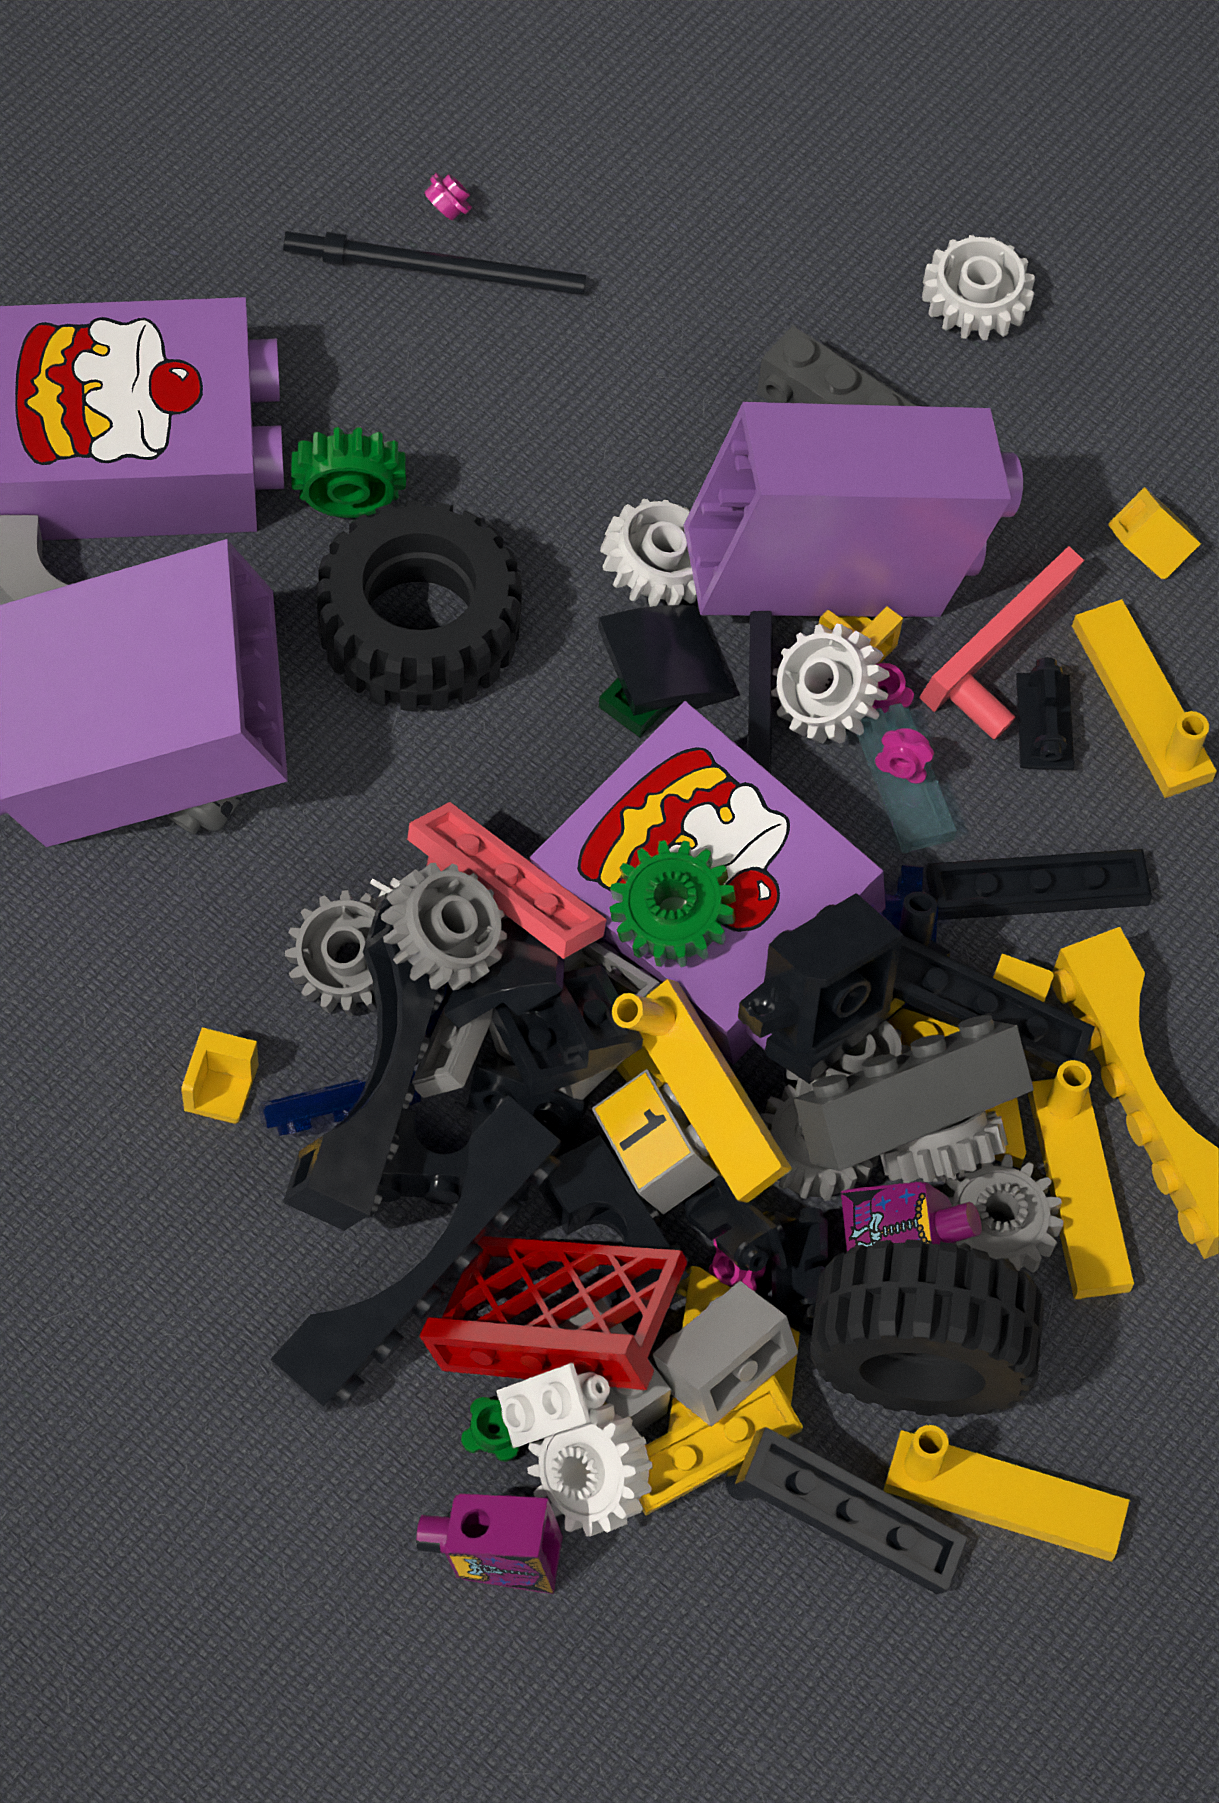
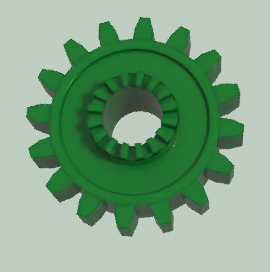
M336 427L333 429V435L328 437L320 432L313 433V443L301 440L298 442V451L291 453V487L293 490H300V499L302 501L305 500L312 508L323 514L342 518H357L363 514L367 516L376 513L375 508L388 505L392 500L396 501L398 499V490H405L406 454L405 452L398 451V442L395 440L383 443V433L376 432L369 437L364 436L362 428L356 427L352 434H344L342 429Z
M665 840L659 841L658 855L653 857L643 848L637 850L640 865L635 868L622 863L619 867L621 876L626 884L613 883L610 887L612 898L619 902L610 906L609 909L612 922L621 923L617 928L620 941L623 943L634 939L632 945L634 956L641 958L648 952L654 955L655 964L659 967L663 966L666 959H677L680 967H686L688 957L696 954L705 960L709 957L707 947L712 942L723 945L726 941L725 931L721 925L734 924L735 921L734 909L728 906V904L736 901L734 886L724 885L728 880L726 867L720 865L710 869L713 862L711 852L705 849L695 858L691 855L690 843L688 841L682 842L678 853L670 852ZM671 897H680L686 900V904L682 906L683 908H678L676 912L673 910L667 912V910H661L659 907L664 900Z

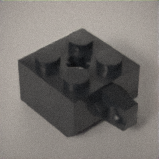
M857 893L836 905L831 904L824 907L814 918L794 930L781 932L769 944L764 982L739 1002V1020L747 1025L752 1033L759 1038L774 1033L796 1053L813 1055L820 1053L890 1012L903 934Z

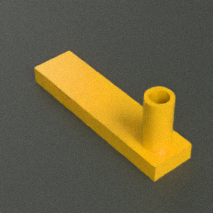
M1121 599L1075 615L1072 628L1164 798L1213 782L1217 771L1203 747L1209 731L1208 720L1198 712L1183 711L1124 601Z
M667 979L645 997L625 993L615 1000L612 1007V1016L615 1023L620 1027L640 1032L645 1048L738 1201L750 1202L792 1169L677 981Z
M1069 1060L1059 1067L1055 1079L1033 1081L1034 1090L1028 1092L1046 1177H1049L1052 1181L1049 1187L1051 1197H1060L1062 1202L1058 1214L1055 1216L1063 1220V1226L1059 1234L1074 1300L1131 1292L1134 1285L1133 1276L1088 1089L1092 1079L1091 1071L1084 1063L1077 1060Z
M935 1425L922 1426L915 1434L903 1430L900 1431L883 1489L886 1493L1111 1562L1117 1553L1130 1501L1129 1499L949 1445L946 1433Z

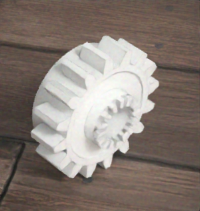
M969 235V238L958 242L954 239L950 240L948 249L945 252L938 249L934 252L932 264H927L922 300L931 302L928 312L930 317L944 316L942 326L944 330L947 331L954 325L961 327V338L965 339L970 335L971 330L979 332V336L983 341L988 340L991 329H995L1000 335L1005 336L1008 334L1010 323L1017 326L1023 323L1025 311H1030L1034 295L1032 288L1035 278L1033 274L1026 273L1028 261L1026 258L1020 259L1014 252L1013 246H1007L993 237L984 238Z
M642 499L638 507L633 508L627 504L624 506L619 517L614 516L605 533L606 537L600 547V552L608 555L603 564V569L610 572L617 571L618 574L613 582V586L620 588L628 585L632 589L630 600L636 601L641 595L647 596L650 607L657 606L660 599H665L668 605H679L682 598L690 604L695 602L697 595L683 526L690 512L688 508L669 503V500L664 499L663 501L654 502Z
M821 624L816 625L814 634L808 636L800 632L796 635L797 642L790 649L784 648L782 650L783 659L779 668L773 669L772 674L777 676V688L771 691V696L782 703V706L777 711L778 716L791 722L790 729L802 736L807 735L808 738L824 744L827 737L839 744L844 743L846 729L858 735L863 734L864 728L861 720L865 716L877 720L880 715L872 705L875 700H885L888 697V693L878 688V682L890 677L889 671L875 665L884 656L882 651L871 645L869 646L871 639L858 631L852 633L851 629L842 624H836L833 631ZM834 677L831 687L827 690L825 684L829 683V678L832 679Z
M610 1403L588 1410L591 1422L529 1443L528 1449L539 1457V1463L528 1467V1474L540 1477L542 1483L533 1493L535 1497L543 1498L548 1496L552 1502L550 1505L555 1517L562 1514L566 1515L565 1530L569 1532L583 1527L586 1536H593L603 1531L607 1533L628 1524L627 1518L639 1514L643 1510L639 1499L641 1496L651 1492V1486L647 1482L649 1469L653 1467L652 1462L648 1460L645 1438L640 1437L632 1426L633 1420L629 1416L623 1418L615 1414L614 1405Z

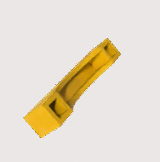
M1121 927L1061 948L1053 969L1054 977L1052 980V987L1057 998L1063 1004L1068 1003L1076 1018L1095 1026L1087 1050H1093L1101 1065V1078L1108 1094L1112 1098L1118 1097L1127 1114L1126 1124L1131 1138L1136 1145H1143L1153 1163L1152 1174L1157 1187L1164 1195L1169 1194L1179 1212L1178 1223L1183 1236L1190 1244L1196 1243L1203 1259L1219 1254V1148L1198 1134L1174 1110L1155 1081L1144 1054L1139 1028L1140 993L1145 971Z

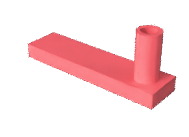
M1068 546L932 676L919 698L934 712L950 699L994 741L999 738L1014 722L1016 716L982 686L973 675L1070 583L1084 559Z
M451 802L409 823L407 840L428 855L427 866L430 863H436L440 871H443L451 864H455L458 866L459 872L468 875L475 873L478 876V881L488 890L491 889L494 892L493 898L499 910H503L506 916L561 958L565 959L604 936L606 918L562 887Z

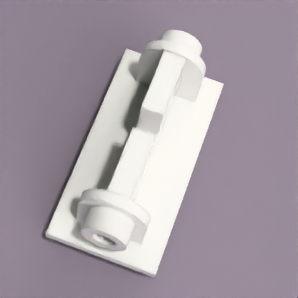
M574 1363L497 1390L503 1421L508 1428L513 1448L591 1422L588 1410L602 1406L609 1395L610 1388L607 1380L596 1373L587 1372L577 1375Z

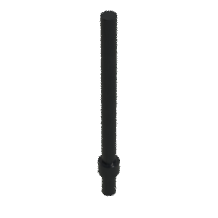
M286 231L283 251L319 256L322 257L325 263L343 265L344 261L347 260L584 295L587 277L584 274L347 240L346 234L326 232L324 237Z

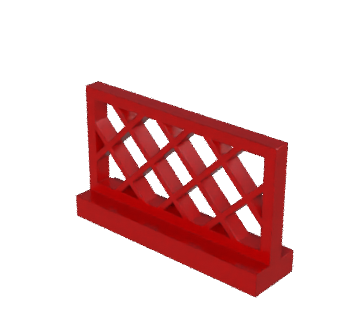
M483 1236L477 1244L484 1250L471 1267L460 1276L442 1318L428 1317L419 1335L441 1370L446 1372L529 1379L574 1363L577 1375L587 1372L596 1373L607 1380L609 1387L647 1390L655 1372L647 1358L688 1261L680 1250ZM491 1256L513 1259V1264L484 1280L483 1274ZM549 1261H559L564 1264L563 1268L534 1284L529 1275L530 1272ZM599 1265H612L615 1268L614 1272L587 1288L583 1286L579 1277ZM650 1269H663L659 1280L639 1292L635 1291L630 1281ZM523 1277L529 1288L499 1306L493 1295ZM573 1281L579 1293L549 1310L543 1299ZM625 1285L631 1297L600 1315L594 1303ZM486 1299L489 1301L493 1309L492 1311L475 1321L463 1320L466 1311ZM538 1303L543 1312V1315L526 1325L508 1323V1320ZM589 1307L595 1317L576 1330L560 1329L558 1326ZM640 1311L643 1318L635 1336L610 1332L609 1329Z

